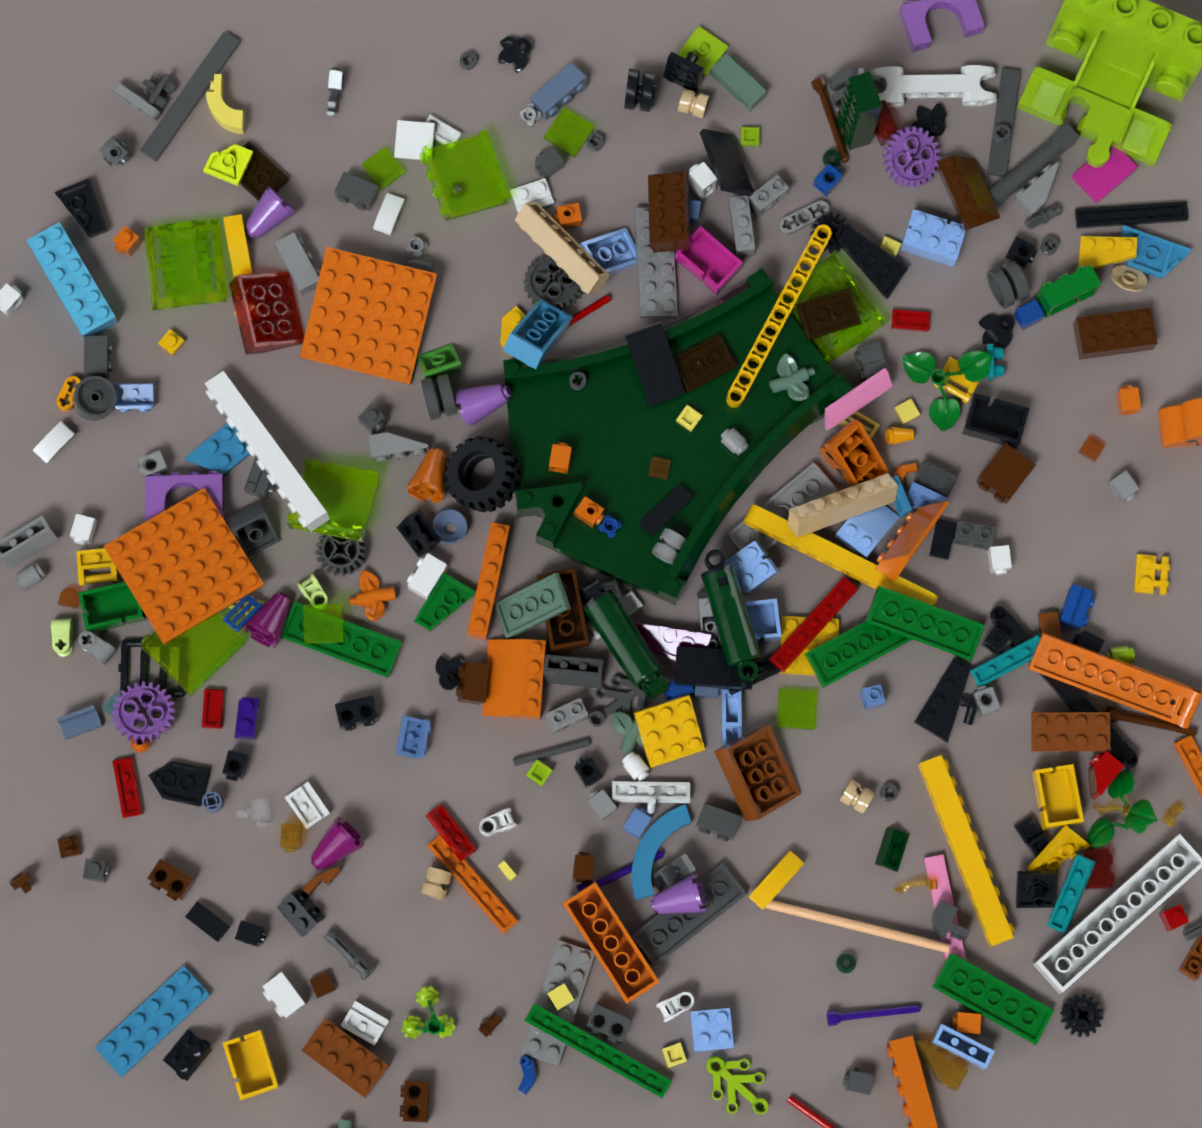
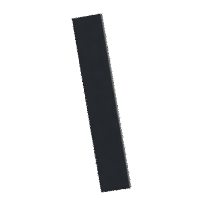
M1187 202L1075 209L1074 211L1076 229L1188 221Z

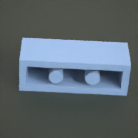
M943 1024L938 1025L930 1042L983 1070L987 1069L995 1052Z

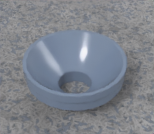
M447 509L436 515L432 527L442 539V543L455 544L466 535L467 521L459 511ZM447 524L455 525L456 531L453 534L445 532L444 528Z

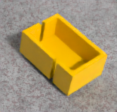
M1074 764L1057 766L1054 769L1052 767L1038 769L1032 772L1038 809H1042L1039 813L1042 830L1064 827L1065 825H1079L1084 822Z
M261 1030L244 1035L243 1037L246 1041H242V1038L238 1037L222 1043L233 1079H240V1082H236L235 1086L241 1101L280 1088L264 1034Z

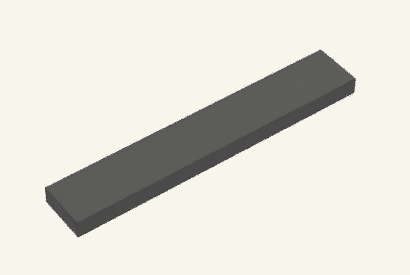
M1002 68L993 132L996 126L1003 124L1009 127L1011 133L1005 143H997L993 139L992 133L987 175L1006 176L1020 79L1019 70ZM1000 130L997 135L1000 134V137L1003 138L1006 133Z

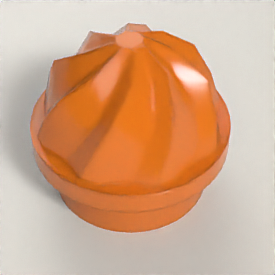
M134 737L131 741L132 749L138 753H145L151 745L149 739H146L145 744H143L141 739L135 743Z

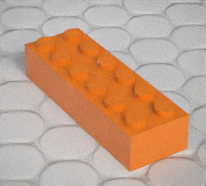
M596 881L562 902L626 1004L660 983Z

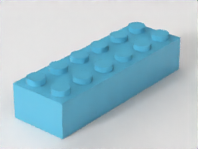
M60 222L26 240L83 339L84 336H95L118 323Z

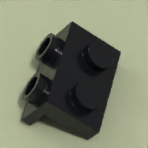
M302 889L291 893L277 907L301 937L305 936L313 927L325 919L320 908L314 905L309 899L308 894L302 891Z

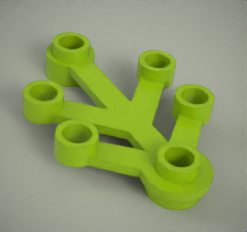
M712 1056L706 1063L707 1071L713 1075L712 1098L720 1100L723 1097V1091L721 1090L722 1076L727 1081L728 1104L726 1105V1110L728 1113L734 1114L738 1111L735 1089L752 1104V1109L756 1114L766 1113L768 1110L767 1101L762 1098L757 1099L741 1084L751 1082L761 1084L765 1080L764 1075L761 1072L750 1075H731L726 1069L739 1068L742 1071H746L750 1067V1062L747 1059L724 1061L720 1056ZM746 1061L748 1064L747 1068H741L740 1063ZM714 1062L719 1063L720 1067L718 1070L713 1069L712 1064ZM757 1074L762 1076L761 1082L755 1080ZM716 1090L721 1092L720 1098L714 1096ZM762 1103L764 1105L763 1110H758L756 1105ZM734 1104L736 1106L735 1111H729L728 1106Z

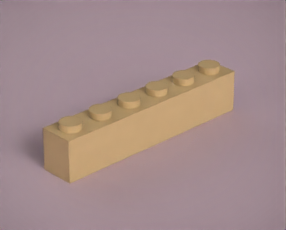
M536 201L525 203L515 218L520 229L527 232L531 236L532 241L538 244L544 250V253L550 256L556 262V265L562 268L569 278L580 286L583 292L587 294L600 292L610 275Z
M887 473L799 505L789 510L788 526L798 538L896 501L898 485Z

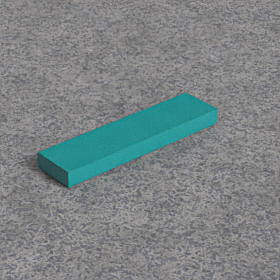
M1039 635L971 670L970 673L978 688L1031 661L1040 640Z
M1076 854L1048 921V927L1064 934L1067 933L1096 861Z

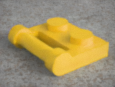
M949 357L942 371L945 373L960 372L962 369H960L957 360ZM964 374L949 376V380L966 388L968 391L965 393L949 383L943 386V389L962 399V402L967 404L979 382L968 381Z
M104 548L76 551L79 586L86 585V583L112 581L113 583L119 581L117 568ZM111 568V573L85 576L86 570Z

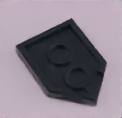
M171 761L148 776L162 799L201 807L210 769Z

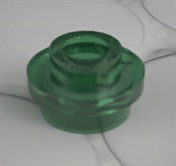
M828 150L823 155V164L825 166L830 164L831 166L838 167L841 163V155L836 150ZM833 157L835 161L830 162L828 158Z
M842 954L837 958L836 967L840 972L850 973L855 969L856 961L852 955ZM843 960L849 962L848 967L842 965Z

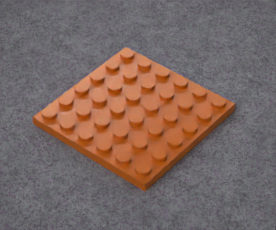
M326 247L300 358L411 385L437 274Z
M205 488L104 545V549L163 645L264 586L263 581Z

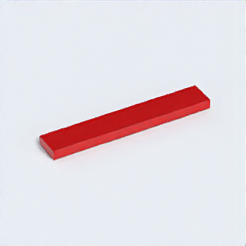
M844 576L773 654L769 661L784 673L855 595L859 588Z

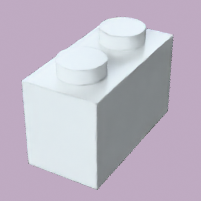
M704 162L700 165L695 164L690 168L688 175L689 188L702 201L716 191L717 178Z
M429 553L425 557L422 556L417 563V571L415 573L412 572L407 579V583H409L407 585L408 589L426 600L442 574L448 569L446 563Z
M282 972L262 986L265 989L262 993L269 1002L273 1000L276 1004L274 1009L280 1017L285 1016L288 1019L306 1005Z

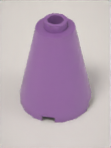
M268 186L246 222L245 227L247 229L245 232L252 238L255 236L260 238L293 216L296 211L275 190Z
M494 384L460 389L456 391L455 396L456 403H460L462 408L459 410L460 415L467 425L472 426L507 403L511 392L508 386L504 384Z
M692 874L655 894L653 900H651L653 911H657L658 914L706 912L707 907H703V902H706L701 880L696 881L698 874Z

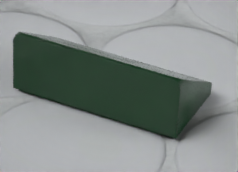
M886 828L875 864L898 872L909 835L893 828Z

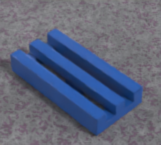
M248 595L223 618V621L238 633L263 604L258 603L257 599L251 598V595ZM248 601L249 603L230 621L229 619ZM254 606L255 608L236 626L235 623Z

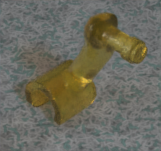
M1127 803L1123 806L1107 805L1100 808L1097 805H1093L1092 807L1094 810L1099 811L1101 815L1110 811H1122V815L1127 817L1128 812L1131 811V807Z
M925 879L907 882L899 888L895 887L894 891L904 893L910 888L917 886H926V890H935L938 888L937 880Z

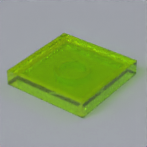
M563 107L545 134L544 140L576 158L586 143L587 137L595 129V126Z
M342 603L303 605L305 644L344 642Z
M778 689L776 728L815 730L817 691Z

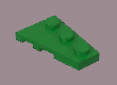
M443 573L416 616L414 623L431 632L472 598L476 591Z

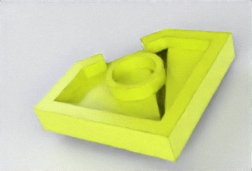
M235 144L223 151L211 153L203 171L208 175L239 186L253 156V151Z

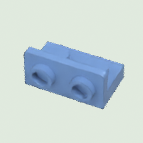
M915 482L912 483L907 494L911 508L916 510L921 506L948 500L947 497Z

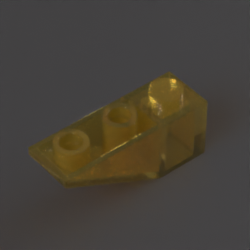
M922 1038L920 1041L914 1040L917 1050L936 1080L951 1090L957 1091L968 1072V1069L964 1068L966 1064L957 1059L953 1061L947 1058L949 1054L941 1049L937 1051L930 1047L931 1043Z

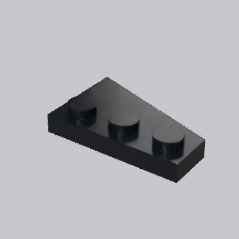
M86 179L54 192L88 237L93 238L108 232L91 180Z

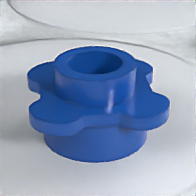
M610 515L605 516L603 523L599 525V531L608 534L609 538L615 537V532L621 528V522L616 521Z

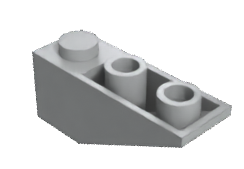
M1058 162L1053 166L1049 164L1042 171L1043 175L1034 177L1029 182L1030 186L1026 190L1022 188L1015 195L1017 198L1014 204L1028 218L1034 216L1043 208L1059 165Z
M388 432L368 436L372 461L377 463H385L391 458L402 460L407 458L408 455L413 454L414 456H422L429 450L428 444Z
M706 591L697 592L700 632L712 633L707 648L720 649L722 645Z

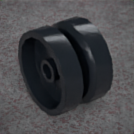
M629 68L624 109L634 110L637 99H640V110L650 112L656 84L654 83L655 71L646 70L643 74V81H639V69Z

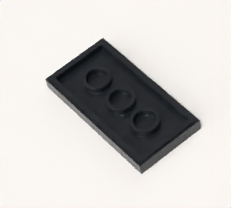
M702 129L700 136L721 191L751 196L754 190L733 135Z
M661 322L624 335L649 407L685 394Z
M676 647L674 685L752 690L753 681L743 682L739 679L737 666L730 667L727 665L723 649ZM750 667L743 668L745 676H752L753 671Z

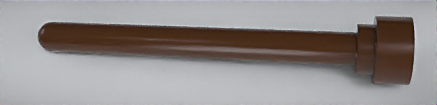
M824 77L815 79L811 82L812 88L819 94L843 163H847L849 157L825 91L827 89L826 80Z
M1108 706L1106 711L1110 712L1111 723L1120 720L1193 736L1198 733L1196 728L1189 727L1187 729L1173 723L1120 713V710H1117L1115 707Z

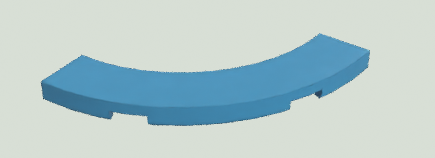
M686 804L660 817L651 825L641 839L632 865V889L635 901L654 896L651 881L653 861L662 843L669 836L692 823Z

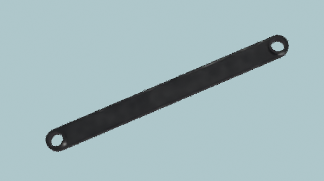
M997 606L990 612L991 621L996 627L1011 636L1009 641L1014 647L1031 639L1029 634L1005 608ZM994 612H1001L1003 614V619L999 620L995 618ZM1040 674L1073 712H1098L1075 686ZM1110 725L1111 751L1109 752L1125 765L1124 768H1133L1138 763L1137 754ZM1125 755H1130L1133 758V764L1126 763Z

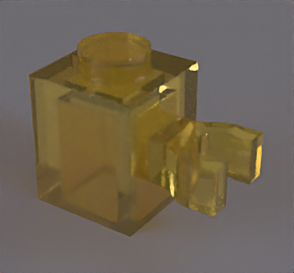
M281 823L280 848L284 849L286 853H296V850H301L302 825Z

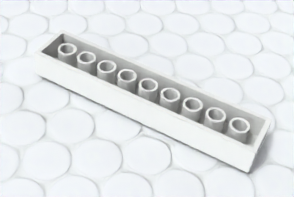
M1181 834L1176 835L1037 959L1033 965L1058 994L1063 993L1202 868V858Z

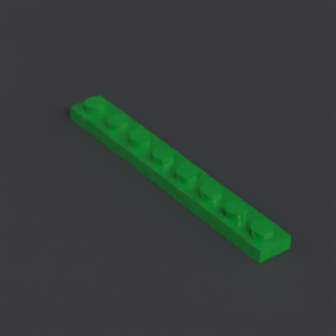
M533 1003L524 1020L660 1098L664 1097L672 1080Z

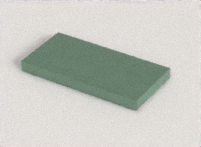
M553 573L494 603L506 639H511L571 609L559 573Z

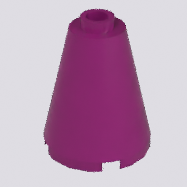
M284 593L274 594L246 622L243 627L245 633L249 631L252 634L251 638L266 647H270L272 644L273 648H276L291 606L290 598Z
M337 817L311 855V864L318 870L320 868L322 870L327 869L365 845L364 841L360 843L359 839L361 836L347 821L344 823L340 821L341 817Z

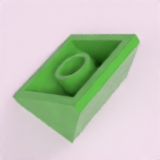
M452 344L417 356L424 379L431 378L434 381L438 375L447 373V376L462 371L461 362Z

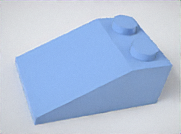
M627 228L584 241L580 244L610 276L637 264L636 246Z
M884 505L849 518L836 533L835 539L854 554L867 559L900 517Z

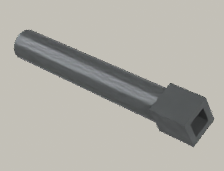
M1068 123L988 190L996 207L1078 141L1080 136Z

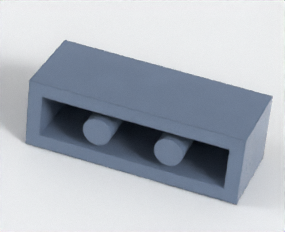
M570 62L531 96L530 101L535 105V109L540 111L547 120L550 116L554 117L563 105L569 104L574 95L584 91L587 86V78Z

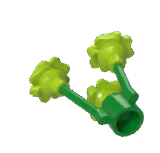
M423 986L420 991L416 992V1002L420 1003L423 1008L428 1006L431 1017L425 1021V1027H423V1022H420V1017L409 1015L407 1019H404L401 1031L404 1032L406 1038L416 1039L417 1035H422V1031L423 1033L429 1032L444 1038L445 1036H452V1031L456 1029L452 1017L448 1018L447 1014L436 1016L433 1005L439 1001L437 997L439 992L434 990L433 986L428 988Z

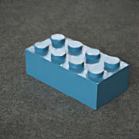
M540 298L510 333L503 351L524 362L527 366L537 369L565 335L573 317Z

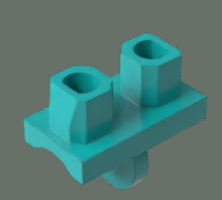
M987 344L985 352L991 355L987 382H991L994 378L1004 377V365H994V360L1003 359V348Z

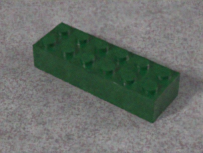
M870 71L848 78L843 98L841 99V105H839V111L837 112L836 123L838 128H841L843 131L842 140L844 145H848L849 150L871 143L882 109V103Z

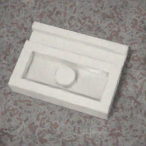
M545 178L510 190L518 213L523 205L528 202L536 201L542 208L554 205V200Z
M306 782L285 797L307 830L330 815V812L309 782Z
M355 1001L343 1020L341 1027L375 1046L389 1020Z

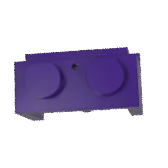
M242 697V700H239L234 738L256 740V717L258 706H260L258 698Z

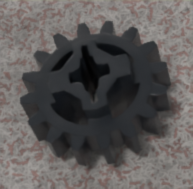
M832 212L828 214V217L822 214L821 219L817 218L815 220L817 224L811 226L815 231L817 226L824 224L830 227L831 232H834V235H831L828 242L830 245H827L824 252L828 250L829 254H832L834 250L837 253L840 252L841 246L836 240L846 226L844 224L846 219L840 220V214L833 217ZM818 233V236L820 238H827V235L825 233Z
M1082 994L1081 999H1079L1078 995H1074V1001L1068 998V1005L1062 1004L1065 1011L1060 1012V1015L1064 1016V1019L1060 1020V1022H1066L1067 1025L1064 1029L1070 1028L1071 1035L1077 1032L1078 1037H1081L1083 1033L1088 1037L1090 1035L1089 1031L1094 1034L1096 1033L1095 1027L1102 1026L1098 1023V1020L1104 1019V1017L1099 1016L1103 1009H1097L1099 1002L1093 1003L1092 996L1086 999V995ZM1079 1002H1081V1003H1086L1088 1006H1087V1007H1081V1006H1080L1079 1004H1077V1003H1079ZM1070 1010L1072 1011V1018H1071V1019H1069V1011H1070ZM1079 1012L1085 1013V1015L1083 1016L1084 1019L1079 1020ZM1092 1012H1094V1020H1093V1021L1091 1020V1013H1092ZM1082 1024L1086 1029H1079L1075 1025Z

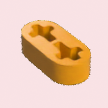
M76 376L68 377L60 390L56 403L61 411L68 412L74 408L72 398L76 387L70 393L71 387L69 384H73L76 381L78 386L81 381ZM69 395L68 401H69L70 404H69V405L66 404V405L63 407V404H62L61 401H62V400L65 401V400L67 399V396Z

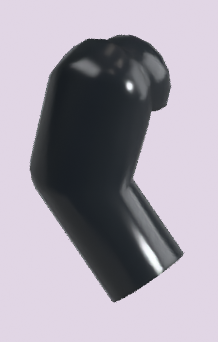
M963 696L960 702L962 707H966L963 723L973 725L976 714L974 700L971 697Z

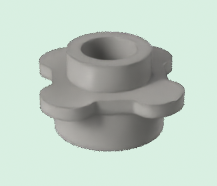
M529 103L527 108L520 112V117L529 126H533L534 122L542 116V113L537 111L532 103Z
M412 236L409 244L405 246V250L412 252L415 257H421L422 251L427 248V242L422 241L418 236Z

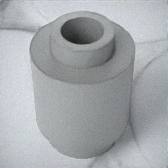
M727 428L721 434V443L733 454L736 453L740 456L749 446L746 442L747 440L735 428L731 430Z
M38 563L35 565L31 564L18 572V578L15 580L21 589L25 587L28 590L41 582L45 574Z

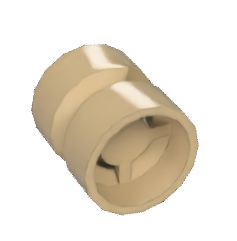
M684 88L678 112L685 114L692 112L693 116L703 119L709 95L702 93L695 95V91Z
M851 779L839 801L847 806L853 805L854 810L863 814L875 792L868 788L862 789L860 783Z
M428 867L425 876L427 882L423 883L420 894L438 900H445L447 894L445 887L449 885L452 873Z

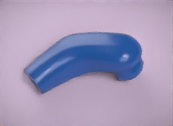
M528 1055L520 1058L523 1079L518 1090L527 1095L537 1080L534 1060Z

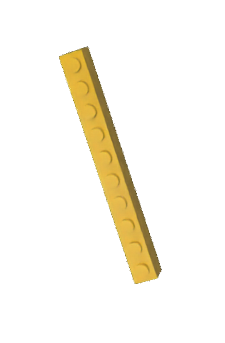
M942 755L919 763L918 768L988 946L992 947L1013 939V934H1015L1014 928L1011 923L1007 922L1005 917L1008 915L1004 904H1000L998 899L1000 893L997 886L992 884V872L989 867L986 868L984 852L982 849L979 850L977 842H979L975 831L972 832L970 828L971 819L968 813H964L962 808L964 802L961 795H957L955 790L957 784L954 777L949 775L948 770L950 767L947 759H943Z

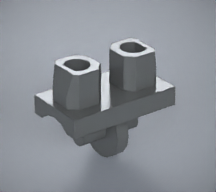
M165 73L157 85H155L157 78L154 76L150 81L144 79L142 83L146 88L143 92L148 95L151 90L153 91L146 102L159 109L163 108L167 100L160 96L159 93L163 90L170 95L176 87L169 80V75Z

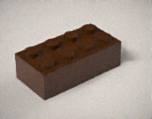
M686 172L648 175L649 241L653 253L691 249L689 180Z
M1151 308L1078 317L1073 323L1079 360L1153 350L1158 344Z
M575 568L537 575L538 582L553 573H559L571 609L545 621L551 654L589 647Z

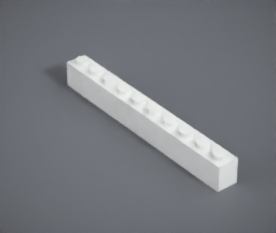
M222 371L204 383L208 389L205 393L211 401L215 400L217 402L215 406L220 414L225 413L228 417L225 420L230 428H236L238 431L235 433L241 443L246 442L248 445L246 449L252 457L254 455L257 457V465L262 471H267L268 475L266 477L270 483L278 486L277 492L281 498H286L289 501L287 506L293 514L297 512L299 515L298 521L302 527H307L312 532L328 521L330 518L326 510L226 373Z

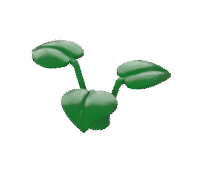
M982 351L968 352L958 361L962 371L947 373L940 369L934 370L936 362L929 353L917 352L902 357L905 372L913 382L924 384L930 377L931 381L939 386L944 400L937 399L930 405L929 416L941 431L944 432L952 428L958 421L961 413L959 402L956 399L947 400L943 386L949 381V376L964 374L965 378L970 382L983 380L989 371L990 354Z
M1129 769L1119 772L1108 786L1109 796L1113 799L1120 797L1129 810L1124 819L1125 824L1110 823L1106 817L1097 820L1091 826L1087 837V842L1091 845L1088 847L1090 850L1103 847L1112 840L1115 832L1113 826L1122 827L1126 830L1130 828L1135 833L1141 834L1146 830L1147 825L1158 821L1153 806L1148 800H1139L1133 804L1132 808L1125 800L1124 795L1130 794L1135 785L1133 773Z

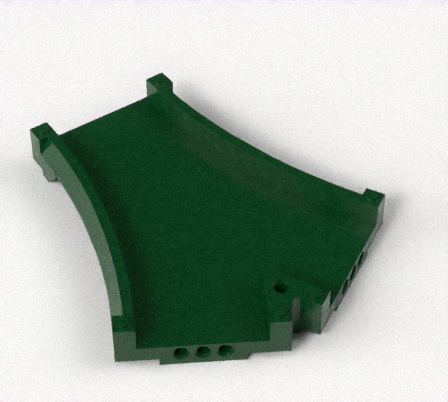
M763 268L747 277L744 285L720 298L718 301L663 327L673 358L720 334L738 367L688 394L685 391L684 395L649 407L626 340L580 354L546 359L541 362L537 369L527 366L518 359L503 360L505 386H508L511 392L507 402L511 450L519 460L517 464L521 466V472L518 473L521 476V481L517 483L516 487H518V490L515 491L517 517L536 516L543 519L536 533L537 544L569 557L578 564L614 580L616 579V581L638 591L642 590L676 605L700 555L734 504L764 468L810 424L812 425L825 417L826 407L852 390L842 374L836 376L810 340L807 341L805 333L790 314L742 405L738 408H732L727 404L728 391L778 300L777 295L772 290L773 281ZM781 313L774 314L775 318L779 320L784 318ZM767 329L766 334H768L769 336L775 335V331L773 329ZM764 345L757 346V349L760 352H765L767 350ZM785 353L794 358L798 365V370L804 367L806 370L813 367L815 375L810 376L808 381L803 382L809 388V397L804 401L791 399L787 390L773 393L770 388L769 381L781 378L777 372V365ZM754 361L748 363L750 368L758 367ZM574 372H581L586 376V386L582 390H574L569 384L570 376ZM575 377V381L573 382V384L577 383V386L581 385V381H583V379ZM743 377L739 379L741 384H749V380L747 378ZM732 394L730 396L733 401L740 400V396L738 394ZM686 405L703 415L692 432L676 422V419ZM727 428L730 430L735 428L749 444L748 448L740 456L736 453L733 454L721 443V434ZM566 443L568 447H572L568 474L549 471L552 444ZM681 484L693 496V499L652 538L639 525V522ZM584 496L604 508V516L610 515L616 521L621 522V528L617 529L615 537L609 538L608 534L599 531V525L595 524L592 528L574 516V511ZM555 499H561L563 501V504L561 506H555L553 504V501ZM665 528L675 531L686 539L682 548L677 550L678 555L673 564L666 563L652 554L656 543L661 542L659 538Z

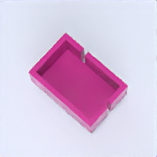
M701 226L691 236V249L677 250L675 253V260L700 282L705 280L704 285L716 296L742 269L743 265L741 260Z

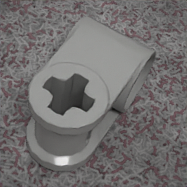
M89 631L82 632L78 637L80 647L102 665H105L116 651L109 643L101 640ZM90 638V640H91L92 643H91V644L87 643V644L85 645V643H84L83 640H84V639H87V640H88V639Z

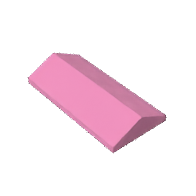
M882 369L826 407L825 429L833 428L893 387L887 369Z

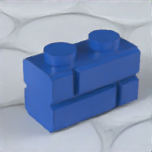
M1072 584L1059 617L1060 624L1076 630H1080L1082 626L1086 627L1089 616L1086 615L1089 608L1092 609L1095 598H1093L1094 592Z

